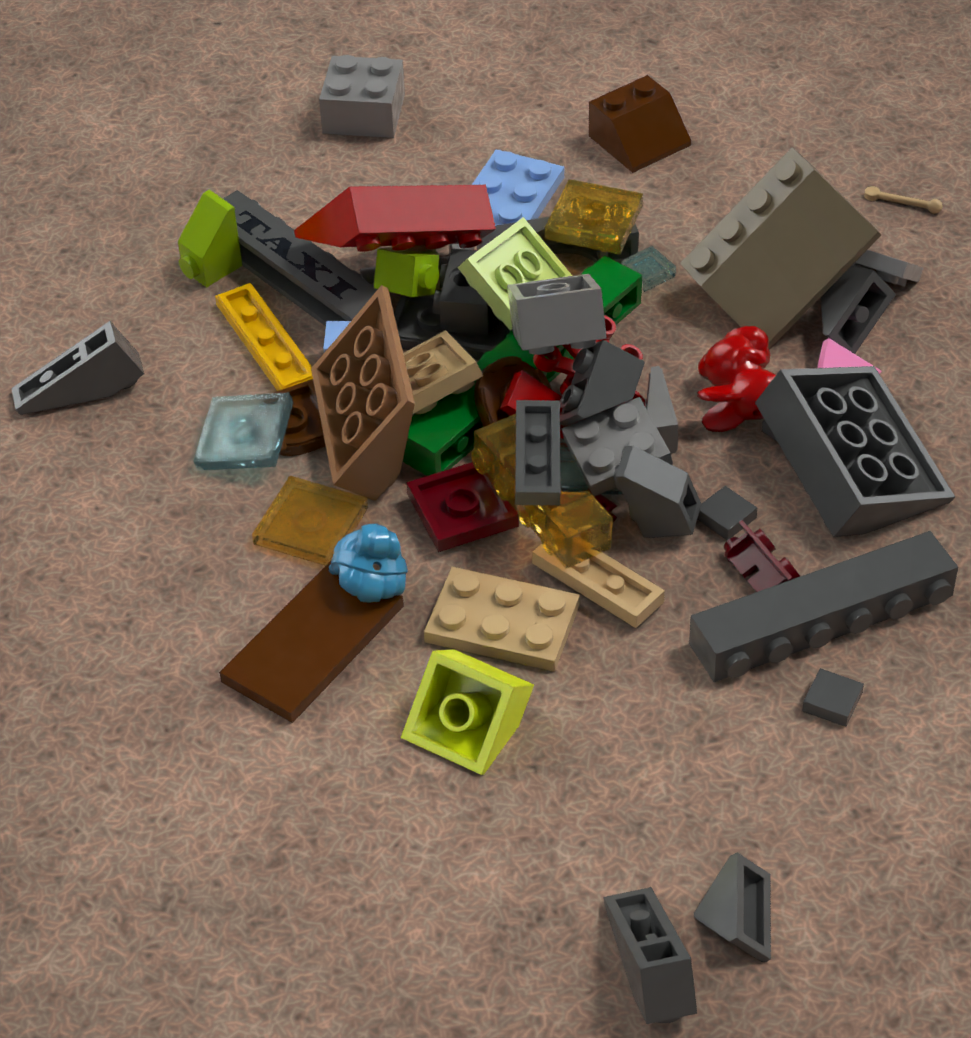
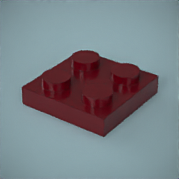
M486 458L406 482L407 495L438 552L519 527V514Z

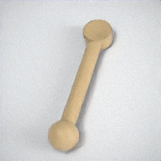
M875 186L865 189L864 196L870 201L881 199L926 208L933 214L939 213L943 207L942 202L938 199L925 201L880 192L879 188Z

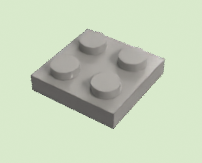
M640 397L561 428L564 440L593 497L616 488L614 471L615 467L620 464L625 446L634 445L671 465L673 464L671 453Z

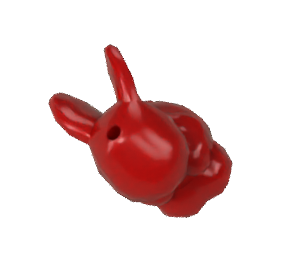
M743 326L730 331L722 340L716 342L698 362L699 375L709 380L714 386L698 391L697 397L705 401L720 402L710 408L702 418V424L706 430L725 432L736 428L745 420H761L764 418L755 402L776 374L764 369L768 365L771 355L768 348V336L756 326Z

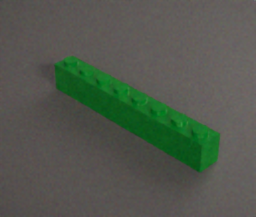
M605 255L594 265L587 267L582 272V274H590L600 286L604 315L610 317L616 325L641 304L642 275ZM512 331L494 349L484 353L477 362L482 371L486 366L498 359L517 356L534 369H537L533 362L535 354H530L529 350H522ZM562 345L556 346L563 357L574 359ZM542 371L549 383L560 374V372ZM476 380L469 390L460 394L451 393L438 400L437 405L432 410L423 414H415L412 417L402 462L429 476L451 469L487 438L474 401Z

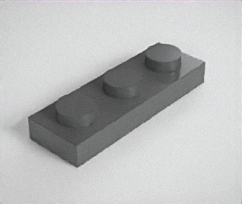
M516 400L515 505H560V401Z

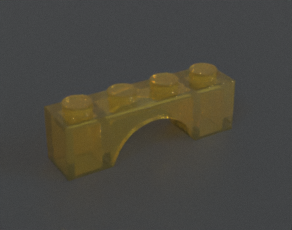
M516 414L474 431V450L471 453V457L476 470L482 475L485 474L494 484L499 497L503 501L507 500L517 511L522 524L527 528L531 527L541 539L542 545L549 555H555L567 569L611 549L613 518L589 491H561L560 505H515Z

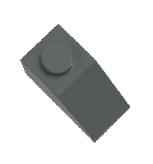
M851 266L821 296L823 334L855 354L896 294L874 270Z

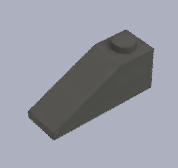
M109 321L12 387L15 410L20 415L111 397L120 390L133 386L139 377L144 375V370L139 352L114 324Z
M652 887L603 897L634 1000L646 1024L656 1022L671 1023L677 1021L680 1017L697 1014L691 957Z

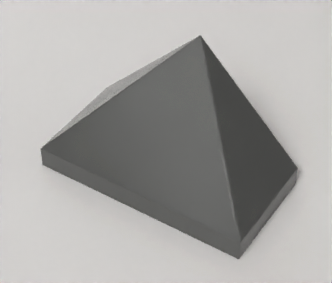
M738 852L729 856L695 910L694 918L759 961L767 962L771 960V874Z

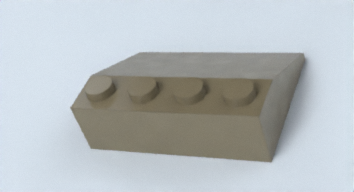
M792 147L680 264L740 327L756 326L763 330L768 336V348L770 349L882 234L813 165Z

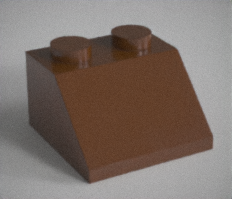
M648 75L589 101V137L632 173L691 146V138L670 92Z

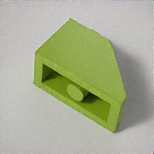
M210 189L202 194L178 240L180 269L187 278H194L206 288L242 266L235 208Z
M415 245L400 251L392 250V247L377 249L374 288L379 289L382 285L388 288L389 292L409 297L435 294L436 284L439 280V253L435 249H426L425 245Z

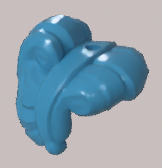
M365 524L359 530L344 536L338 541L334 548L329 572L332 575H339V585L346 592L357 596L362 602L371 603L379 602L381 598L387 599L402 594L405 590L408 568L406 560L401 554V546L396 533L389 531L385 526L379 524ZM373 564H378L380 569L375 570Z

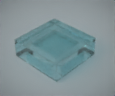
M653 246L621 261L622 265L642 275V290L644 292L676 276V266Z

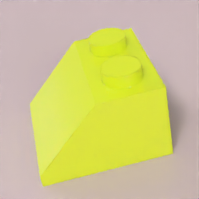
M455 649L432 651L401 738L471 771L484 775L519 727L534 684Z

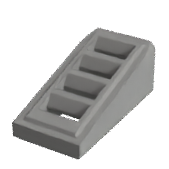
M653 366L649 374L646 409L670 453H676L678 450L677 418L662 368L660 366Z

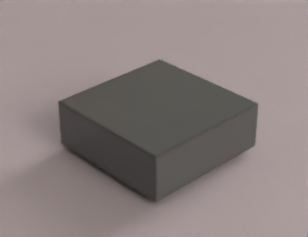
M724 486L701 503L697 520L728 540L742 530L739 524L741 520L748 525L757 518V507L727 486Z
M820 668L803 701L802 711L847 727L862 696L864 683Z

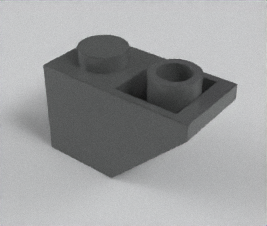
M605 340L595 343L593 347L581 349L573 362L575 374L572 383L564 391L560 400V408H562L560 425L568 426L632 400L645 362Z
M634 445L625 446L620 464L615 467L614 480L617 489L622 491L629 505L631 519L634 522L636 521L643 537L658 538L693 535L701 501L689 474Z

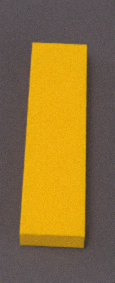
M251 283L215 296L217 307L277 391L313 379L311 364Z

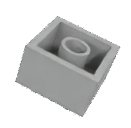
M332 56L319 98L322 134L394 138L405 96L403 60L389 59L387 57Z
M590 274L507 285L512 332L522 350H529L530 354H546L553 352L554 346L571 344V348L582 349L595 346L596 340L607 339L602 291Z

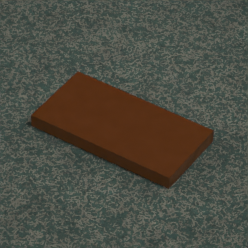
M330 561L219 672L221 682L293 723L404 607L402 595H396L387 599L381 598L379 602H362L357 596L349 594L339 585V575H332L329 572Z

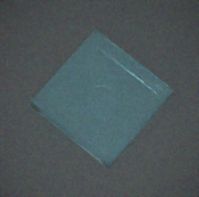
M289 392L212 397L193 460L197 469L223 470L276 467L293 406V400Z

